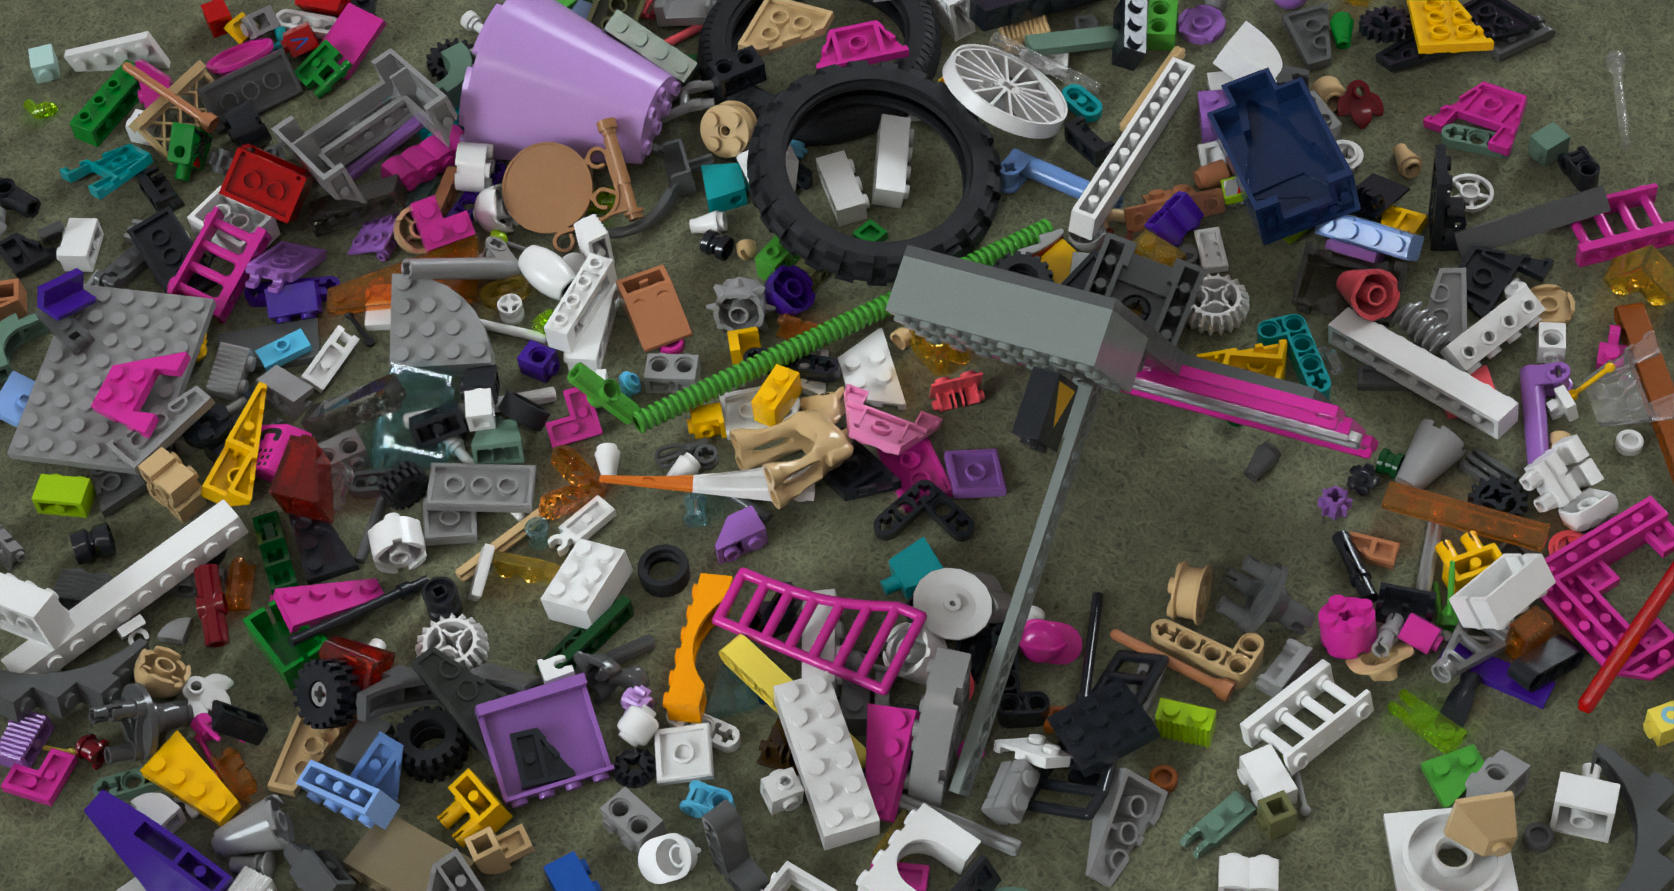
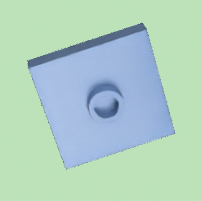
M12 371L0 391V420L18 427L35 384L34 380Z

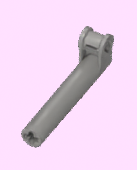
M494 236L486 238V247L478 258H406L401 265V272L405 279L515 280L519 276L520 269L518 267V260L509 250L505 241Z

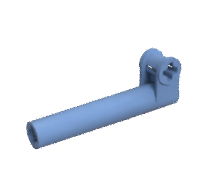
M1016 148L1001 162L1002 169L999 170L1002 179L1001 192L1006 194L1018 191L1029 178L1079 199L1090 181ZM1122 195L1113 208L1121 209L1124 201Z

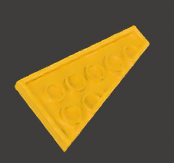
M1406 0L1419 54L1490 51L1494 49V41L1484 36V30L1480 25L1476 26L1472 22V16L1458 0Z

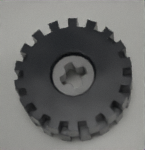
M340 658L314 659L311 662H306L303 665L304 669H299L297 674L300 678H295L294 684L297 685V690H293V696H297L294 706L295 708H300L297 714L300 718H305L304 724L311 725L313 729L345 727L347 723L354 720L353 714H357V693L362 690L361 685L356 684V681L359 680L358 674H352L354 668L352 665H347V661L340 660Z

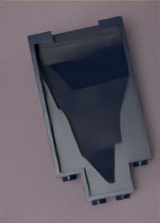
M1267 67L1221 85L1227 105L1207 113L1210 127L1240 187L1243 202L1264 246L1361 209L1353 172L1302 77L1278 86Z

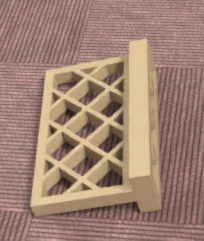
M199 60L168 89L179 97L183 95L194 96V107L201 112H207L205 108H198L199 95L196 89H198V81L202 77L208 83L215 79L205 70L206 65ZM159 96L128 127L134 133L138 131L168 162L166 143H170V138H166L165 126L172 127L173 122H165V112L167 110L177 111V123H182L183 110L177 106H172L173 103ZM194 118V124H193V123H183V124L195 125V126H197V127L200 128V125L197 123L198 120H196L195 118ZM150 125L161 126V138L152 137L146 129Z

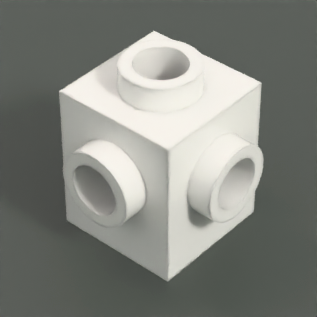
M793 767L785 770L777 769L770 773L769 776L761 778L760 793L771 815L784 810L792 811L803 803L805 791L799 775H796Z

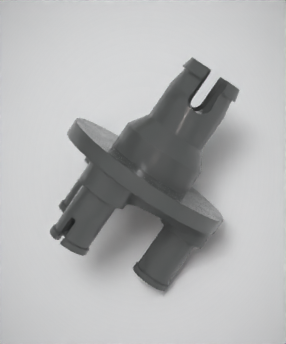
M1248 554L1241 565V570L1251 574V577L1237 571L1232 566L1225 570L1230 576L1223 573L1221 581L1241 591V595L1245 597L1246 602L1243 607L1224 595L1219 600L1215 611L1235 621L1236 625L1244 633H1253L1264 621L1278 622L1301 635L1306 633L1304 626L1311 628L1316 614L1311 609H1307L1301 603L1290 598L1287 590L1284 588L1288 569L1282 563L1276 562L1269 566Z
M131 683L124 687L121 699L114 700L111 704L89 707L90 713H88L91 724L116 721L120 722L126 744L105 747L104 757L107 764L127 760L137 762L151 759L155 755L158 746V736L163 731L191 725L194 719L192 705H186L187 700L158 704L152 701L150 694L142 684Z

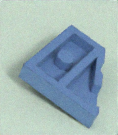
M379 731L349 776L380 789L394 801L398 802L404 745Z

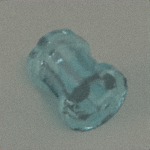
M690 493L684 497V505L687 507V514L684 516L686 526L691 528L703 527L708 523V518L705 514V506L708 504L706 495Z
M542 517L531 518L525 525V532L530 537L529 545L533 550L543 551L549 548L548 539L551 537V534L548 532L549 524Z

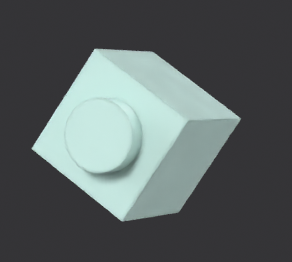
M52 44L28 49L31 70L37 84L60 79L58 59Z

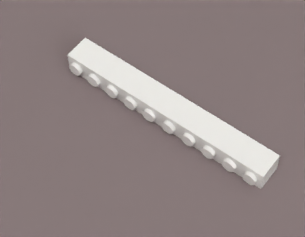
M1172 57L1073 207L1069 232L1088 240L1093 239L1191 88L1195 65Z
M223 499L70 609L69 617L75 624V627L56 650L27 640L2 658L1 661L10 672L26 674L56 673L194 573V568L206 564L248 533V530L240 517Z

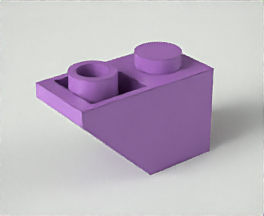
M752 505L727 516L715 545L720 565L725 562H732L739 556L749 551H756L768 543L766 528Z

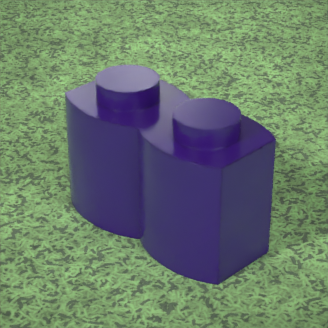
M1178 191L1167 200L1160 210L1148 219L1144 227L1162 248L1175 249L1183 242V237L1188 231H1193L1200 226V220L1205 214L1187 192Z

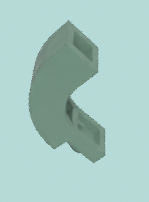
M462 42L441 52L448 74L441 81L434 84L448 97L454 109L460 106L467 66L472 67L473 65L471 54Z
M14 313L0 321V385L6 383L12 373L10 363L12 355L17 348L28 341L51 333L37 318L35 313L19 319L17 314Z

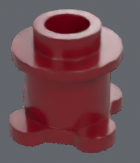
M89 733L78 740L76 755L80 759H87L93 764L92 768L98 770L105 762L104 749L105 747H110L109 741L106 739L99 741L96 735Z

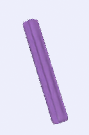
M412 117L399 129L391 133L346 168L352 180H356L424 126L415 117Z

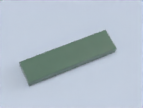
M1113 25L1030 34L1025 35L1024 43L1032 57L1112 48L1119 32L1117 29H1113Z

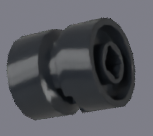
M107 522L92 526L91 531L84 528L70 532L72 548L79 565L95 561L96 556L103 559L117 555L115 541Z
M439 576L426 582L422 589V597L429 618L432 621L439 622L440 616L448 619L451 613L458 618L463 613L462 602L456 584L452 579Z

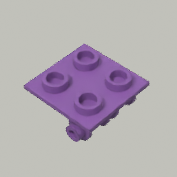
M399 213L367 217L347 254L355 255L375 252L377 259L382 262L390 259L393 248L397 246L393 228Z

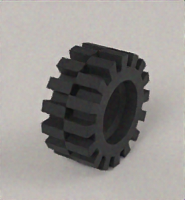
M406 460L405 463L400 461L399 466L395 464L391 466L392 470L390 472L387 470L385 472L386 477H381V484H378L379 494L394 510H405L406 506L410 508L414 501L415 503L420 501L418 499L420 496L424 497L426 494L424 490H428V476L414 461Z

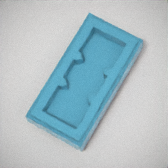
M301 328L255 350L266 372L275 365L282 366L313 351L310 342Z

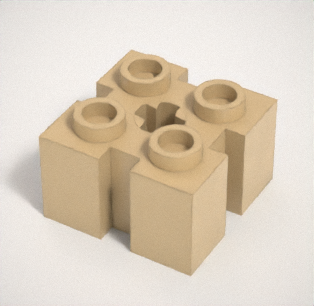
M161 447L138 465L143 479L147 481L146 486L151 497L163 507L166 506L170 513L183 524L207 505L206 499L201 497L202 485L197 481L199 478L198 473L191 466H184L176 453H169Z

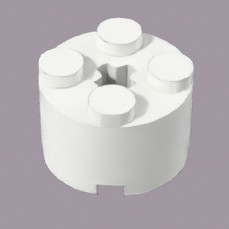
M458 143L455 165H457V173H455L456 190L482 192L484 189L492 186L493 180L490 176L491 173H495V159H493L494 144Z
M389 513L384 516V520L375 524L368 531L373 560L379 571L396 574L398 573V568L408 566L409 570L415 569L426 560V545L421 523L418 519L400 516L398 513Z
M900 623L891 630L886 640L888 643L886 651H883V661L886 667L890 666L912 623ZM923 626L898 676L914 683L925 685L928 677L926 669L929 657H935L937 647L947 648L945 640L932 634Z

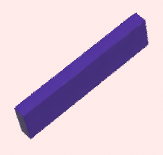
M1458 643L1454 649L1465 660L1474 655L1461 643ZM1494 656L1469 669L1482 677V684L1541 709H1544L1555 688V682H1551L1533 693L1528 692L1508 676L1507 671L1511 664Z

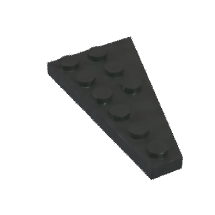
M434 646L430 647L410 662V666L492 768L475 713V706L508 695L485 682L486 680L480 676L471 673L462 667L460 663Z

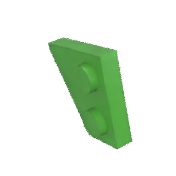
M1472 744L1422 762L1421 769L1442 808H1452L1455 799H1459L1466 794L1467 788H1465V783L1469 775L1479 771L1484 761L1476 746Z

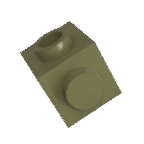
M1285 790L1258 800L1257 815L1254 817L1259 831L1266 833L1269 841L1296 831L1297 812Z

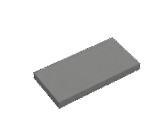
M431 463L426 510L532 513L537 473L536 465Z

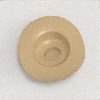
M1398 640L1391 647L1389 655L1385 658L1383 654L1379 658L1372 651L1368 654L1364 651L1358 654V658L1345 659V662L1351 671L1360 675H1369L1373 681H1392L1398 678L1397 672L1401 661L1412 656L1414 649L1406 642Z

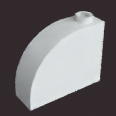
M1247 21L1228 41L1213 62L1214 65L1235 80L1267 67L1275 79L1282 69V59L1275 46L1262 32Z

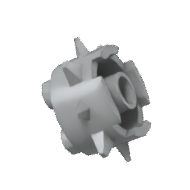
M737 277L727 279L722 286L718 284L713 286L717 294V300L715 303L706 305V308L714 311L713 315L717 329H726L728 331L758 327V329L764 331L768 329L764 320L765 314L776 310V307L767 304L766 287L759 280Z

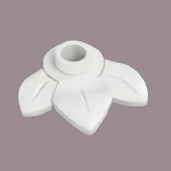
M211 674L205 678L192 676L182 689V693L188 700V704L192 705L195 717L200 713L208 714L209 711H212V702L214 700L231 705L230 697L226 691L234 685V682L231 678L222 674ZM200 686L201 689L198 691H194L191 689V687Z

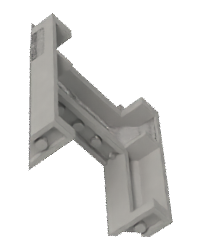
M391 48L371 61L379 74L380 81L303 133L292 116L271 128L282 147L334 199L355 200L367 204L344 166L399 129L412 117H415L449 148V136L453 122L458 117L450 100L441 90Z

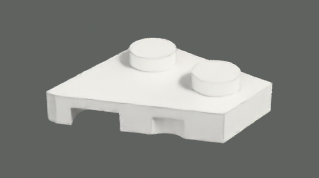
M1030 734L1027 738L998 739L994 741L993 751L997 753L1015 751V759L1017 760L1024 759L1044 769L1070 767L1071 756L1061 750L1060 746L1046 740V737L1043 735Z

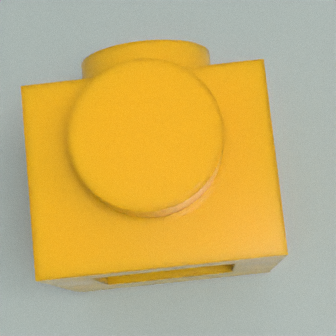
M720 402L697 406L694 410L690 408L691 418L686 419L689 435L695 434V439L704 437L708 439L715 435L727 438Z

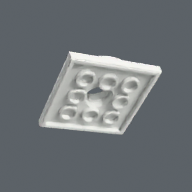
M1452 808L1383 814L1396 891H1519L1511 852L1500 857L1494 855L1482 857L1445 836L1444 828ZM1458 848L1467 855V860L1459 867H1450L1440 861L1438 852L1441 849Z

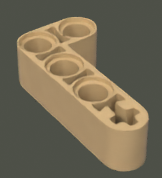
M1168 619L1156 620L1151 626L1152 647L1216 679L1219 677L1225 679L1226 677L1236 682L1234 689L1246 687L1263 661L1264 640L1256 633L1242 635L1235 647L1231 649Z

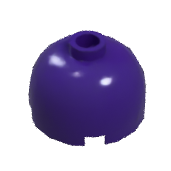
M780 266L768 276L764 287H766L767 304L775 306L776 310L773 312L780 316L793 317L802 314L813 305L815 300V293H813L811 288L814 285L812 279L798 266Z

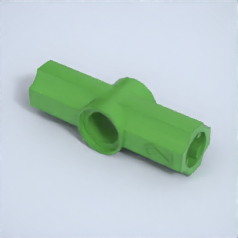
M582 362L575 364L573 369L569 371L567 376L569 383L586 394L587 400L592 407H603L626 425L633 422L632 412H639L640 407L621 392L620 386L615 380H604Z

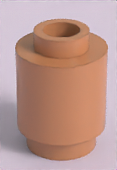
M1222 159L1200 166L1198 170L1193 172V178L1199 190H1210L1221 186L1220 180L1230 178L1233 175L1228 163H1225Z

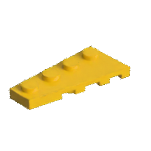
M178 730L140 769L143 777L219 826L226 824L241 808L239 801Z

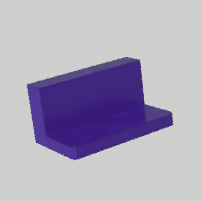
M78 268L37 287V307L57 321L96 303V297L83 289L84 272Z

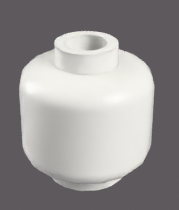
M645 704L641 708L634 705L630 706L617 724L620 730L618 735L634 747L647 745L659 728V723L654 718L657 713Z

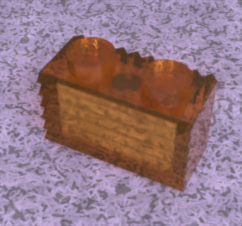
M1535 605L1512 622L1505 639L1507 646L1503 652L1514 661L1524 653L1548 641L1554 626L1550 614Z

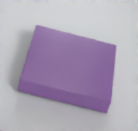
M1335 238L1327 240L1325 249L1372 263L1384 262L1386 254L1345 243Z
M997 448L945 451L944 460L953 499L1006 496L1007 489Z

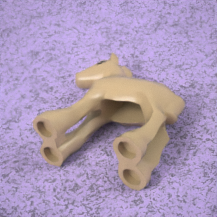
M844 386L839 387L835 393L825 392L801 398L800 407L802 411H798L777 425L765 429L738 428L730 430L729 436L736 452L735 459L739 469L747 470L763 467L770 498L778 510L785 507L809 486L820 481L829 471L841 466L846 459L853 455L854 446L851 444L853 439L848 437L847 428L840 430L835 426L846 413L843 399ZM786 438L781 443L770 448L753 450L755 447ZM801 450L806 453L805 456L797 460L774 462L786 455ZM811 466L801 475L796 476L790 480H786L794 474L800 472L801 470Z

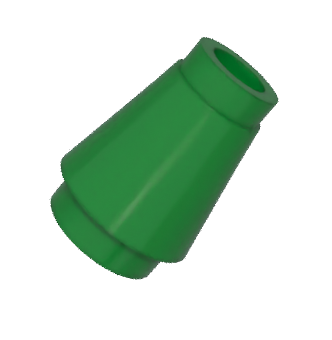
M1338 12L1332 16L1330 21L1336 47L1338 49H1348L1351 46L1354 19L1348 12Z

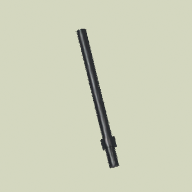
M423 576L412 582L405 581L396 585V589L288 637V643L291 647H295L398 599L405 600L413 596L414 592L422 589L429 579L427 576Z
M1095 592L1092 595L1080 691L1076 696L1075 702L1091 694L1103 603V594L1100 592Z

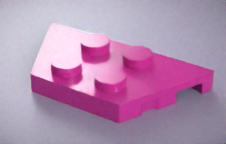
M877 20L830 29L826 37L827 42L821 51V60L816 65V70L833 64L839 65V67L847 66L849 61L866 60L868 65L880 63V61L885 62L909 57V48L898 43L896 36L890 31L885 30L884 26Z

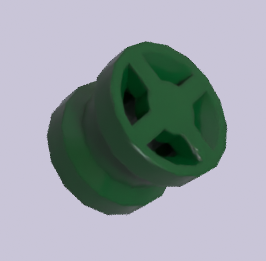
M1384 448L1376 463V473L1381 475L1386 473L1395 479L1405 454H1393L1390 449Z

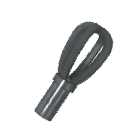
M704 437L690 443H673L661 446L655 452V461L661 468H671L676 460L668 464H663L662 462L680 455L683 456L686 452L692 455L697 447L709 444V442ZM671 448H681V449H677V450H674V451L665 453V454H663V455H660L661 451H663V450H667V449H671Z

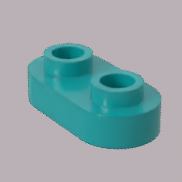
M1070 84L1062 90V95L1066 100L1068 109L1076 116H1084L1086 118L1085 122H1095L1101 118V101L1083 86Z

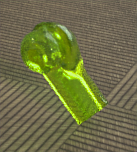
M27 99L23 103V107L36 119H44L55 115L58 110L57 105L53 102L36 104L32 99Z

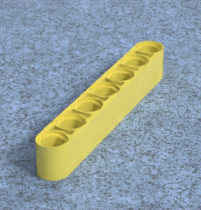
M739 634L719 651V656L729 669L778 713L774 703L773 686L793 680L747 637ZM850 734L863 770L866 768V748Z

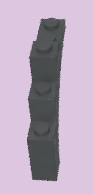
M139 638L126 649L105 660L65 672L26 674L0 670V715L19 723L36 707L63 718L80 702L90 707L111 704L112 701L121 699L122 688L134 678L135 663L143 649L150 650L149 643Z
M488 662L470 670L471 673L480 676L486 680L485 682L496 689H500L507 695L541 686L540 676ZM398 665L382 673V681L357 693V720L368 722L381 715L398 710L440 704V702L413 668Z
M1600 743L1593 750L1591 765H1599L1602 769L1601 774L1609 782L1620 784L1619 795L1629 813L1634 832L1635 856L1633 864L1625 880L1616 891H1670L1674 887V860L1663 855L1674 845V821L1668 816H1663V814L1674 804V782L1657 771L1646 777L1640 768L1630 765L1621 758L1616 750Z

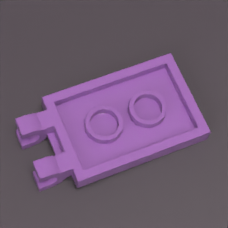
M281 241L247 263L246 273L250 274V278L245 282V287L255 289L259 286L261 278L271 279L273 282L268 287V292L278 294L282 290L285 281L294 282L326 260L327 250Z

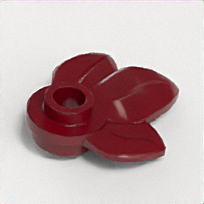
M1362 80L1350 82L1346 88V94L1341 96L1337 102L1338 116L1350 114L1359 129H1364L1370 123L1372 115L1382 116L1384 113L1382 100L1377 94L1370 92L1368 84ZM1357 88H1359V89L1361 90V92H1362V95H1361V96H1359V95L1357 94V92H1356Z

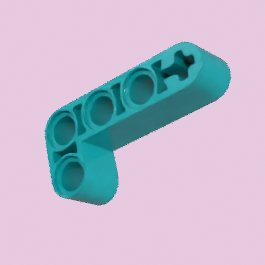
M1289 314L1260 322L1257 327L1256 344L1262 343L1263 346L1278 344L1279 340L1282 339L1287 340V355L1299 384L1316 388L1330 401L1331 380L1305 319L1298 314Z

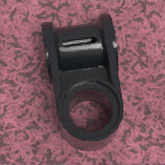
M1579 146L1576 151L1568 154L1561 153L1558 155L1559 168L1564 175H1567L1577 190L1582 192L1598 187L1600 166L1589 154L1585 146Z

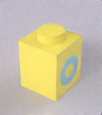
M1674 700L1647 710L1643 728L1649 739L1653 738L1658 747L1674 741Z

